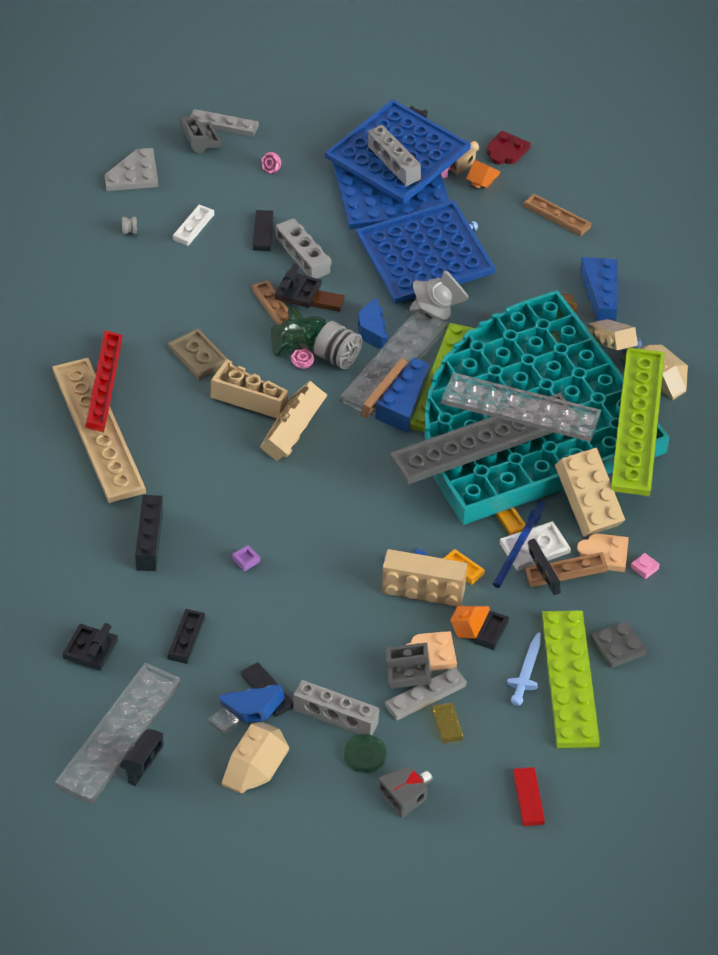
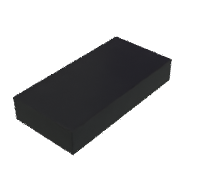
M490 611L475 639V644L494 650L509 622V617Z

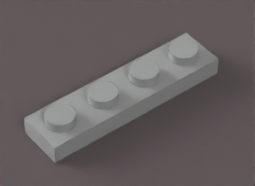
M196 109L193 110L190 116L197 117L199 122H211L215 130L250 137L255 136L259 127L258 121Z
M454 667L432 678L431 684L418 685L385 701V707L397 721L466 687L467 681Z

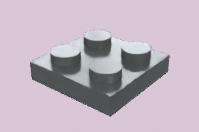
M627 621L591 634L590 640L611 669L647 655V648Z

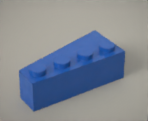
M582 257L580 275L583 277V284L587 289L588 299L591 301L596 322L606 319L616 321L618 259Z
M413 357L376 402L375 419L409 433L411 421L429 377L430 364Z

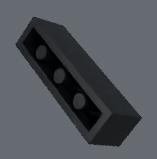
M143 495L135 553L137 571L157 570L163 518V496Z

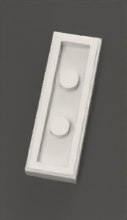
M198 205L173 234V241L188 246L214 216V210Z

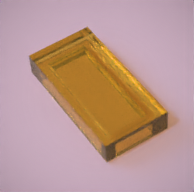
M447 703L433 706L432 711L442 744L463 740V733L454 704Z

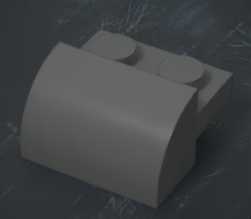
M197 117L180 118V127L196 153L204 154L207 148H221L222 141L211 122H199Z
M427 642L386 648L390 689L431 684L432 669Z

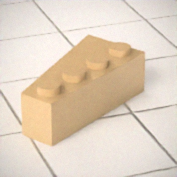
M226 359L211 379L210 398L278 418L288 401V390L270 381L264 382L260 379L259 375L255 373L251 375L245 372V368L241 366L236 367L232 365V361Z
M311 381L300 388L289 398L260 448L276 461H279L282 457L287 458L293 450L291 447L297 443L300 434L307 427L327 394Z

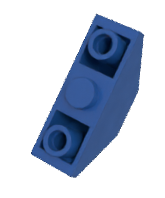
M373 299L358 313V330L363 341L380 350H385V342H388V333L384 331L385 319H381L383 310L382 306L378 305V300Z
M269 685L259 689L250 688L246 691L228 692L224 695H219L223 709L245 724L267 720L285 699L281 685Z

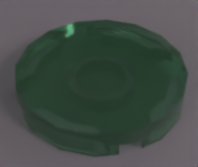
M363 734L351 738L346 743L344 760L352 770L371 773L384 765L386 747L379 738Z

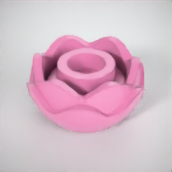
M274 152L264 154L261 159L263 170L269 174L276 173L281 167V159Z
M306 348L295 350L291 355V361L295 367L307 369L314 362L313 353Z

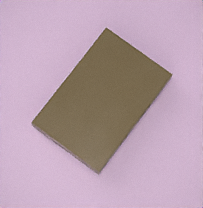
M199 328L168 342V348L198 380L218 371L226 359H228Z

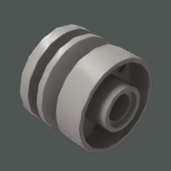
M330 321L319 332L314 345V353L316 356L330 361L331 364L341 369H347L353 364L360 352L362 337L350 329L346 330L341 324Z

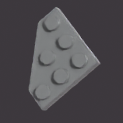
M153 148L136 149L105 174L106 191L158 187Z

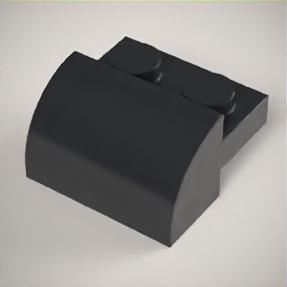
M152 729L144 730L121 761L120 768L126 770L129 784L137 785L164 747L163 733Z

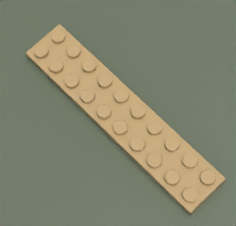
M89 358L52 366L53 374L108 503L145 494V485L110 406L104 433L85 428L95 379V372Z

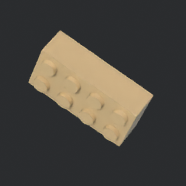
M597 448L562 458L555 465L583 538L617 527L625 521L615 492L611 490V482Z
M388 549L383 565L382 593L449 606H461L466 585L467 563Z

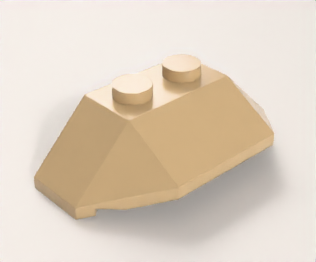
M646 345L638 348L665 352L661 391L674 400L686 392L687 364L663 345ZM626 353L622 355L624 361H626Z
M264 722L251 724L230 757L221 785L242 794L248 789L269 782L289 751V746L281 730Z

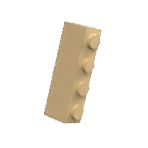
M609 319L587 324L589 332L599 345L615 350L638 346L636 329L633 326Z

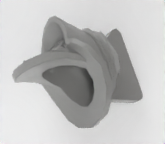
M444 271L442 278L429 279L428 281L415 280L413 282L417 298L410 306V312L414 313L422 310L440 321H445L451 316L450 306L466 301L468 294L448 271Z

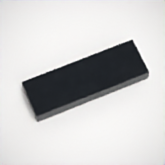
M256 210L253 250L271 251L273 211Z
M535 538L528 540L529 554L554 596L560 594V580Z
M185 609L168 652V660L188 664L205 620V613Z
M259 662L241 671V676L251 688L259 689L269 685H278ZM285 692V699L273 712L276 717L293 708V701Z

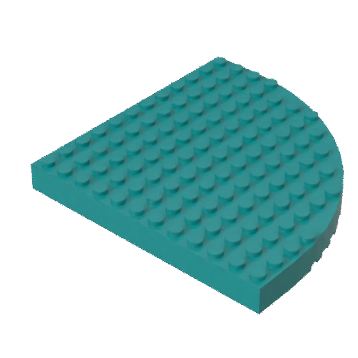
M558 290L507 307L504 312L500 314L495 313L487 321L480 322L478 327L474 330L470 329L459 343L453 345V349L445 355L439 369L434 374L425 408L424 441L558 393L562 394L579 417V423L433 475L445 499L463 525L564 490L555 467L562 458L597 448L607 474L613 472L624 377ZM659 423L657 425L654 457L667 453L670 439Z

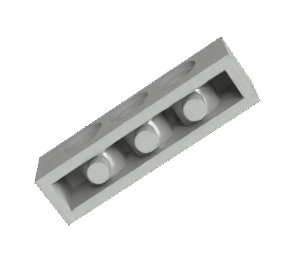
M383 125L368 131V147L405 186L421 179V164Z
M293 218L276 225L277 241L307 276L319 278L330 273V265L332 264L330 257L322 251L320 245L314 242L312 236L307 234L301 224Z
M304 680L300 682L293 695L294 711L367 738H371L379 723L378 707Z

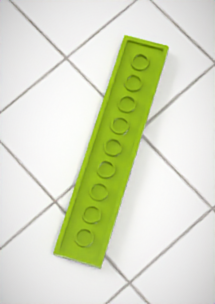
M627 348L611 490L614 492L650 496L665 352Z

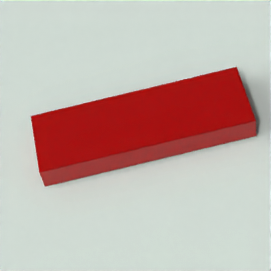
M535 767L513 769L522 825H544L545 819Z

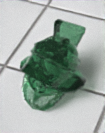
M289 308L287 310L288 320L270 328L273 354L278 357L284 349L291 351L303 348L312 349L316 341L315 337L318 336L319 332L326 325L325 319L319 316L303 318L296 308Z

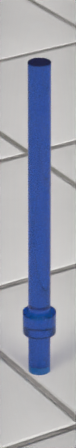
M539 501L535 509L528 515L525 527L493 582L495 588H500L531 530L539 522L541 512L545 507L543 501Z

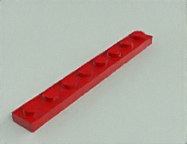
M105 330L85 424V428L104 433L123 337L121 334Z

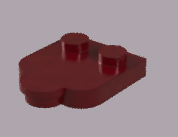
M501 130L488 144L487 154L494 164H515L530 149L531 143Z

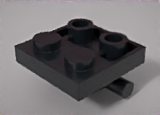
M294 263L291 269L286 272L276 290L275 299L309 308L322 285V280L297 273L300 266Z
M104 623L101 630L79 624L63 652V659L101 671L118 641V635L109 633L111 625L108 623Z

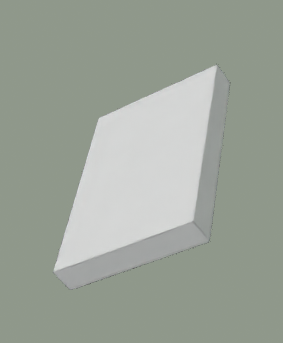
M553 521L500 539V545L517 571L535 565L529 554L528 540L535 538L548 561L571 553L570 546Z

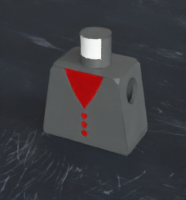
M405 767L379 777L378 791L398 815L404 818L426 800L427 785L432 783L433 779L428 771L418 775L412 767Z

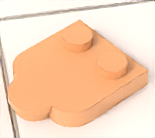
M593 534L588 540L580 541L577 550L580 556L603 552L608 570L625 572L629 537Z
M451 631L417 634L412 638L411 643L406 644L428 643L432 671L452 669L454 667L457 669Z

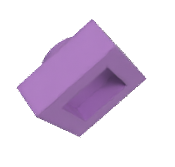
M247 545L233 553L232 560L243 571H246L260 563V556Z

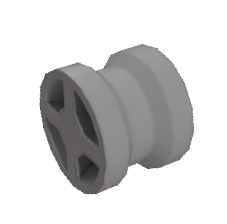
M137 216L132 218L122 217L123 234L130 232L137 234Z

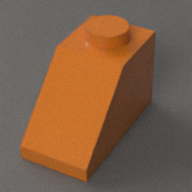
M474 160L466 179L471 181L470 185L479 189L481 186L487 188L499 176L501 171Z
M457 606L450 620L457 637L476 639L490 610L489 606Z

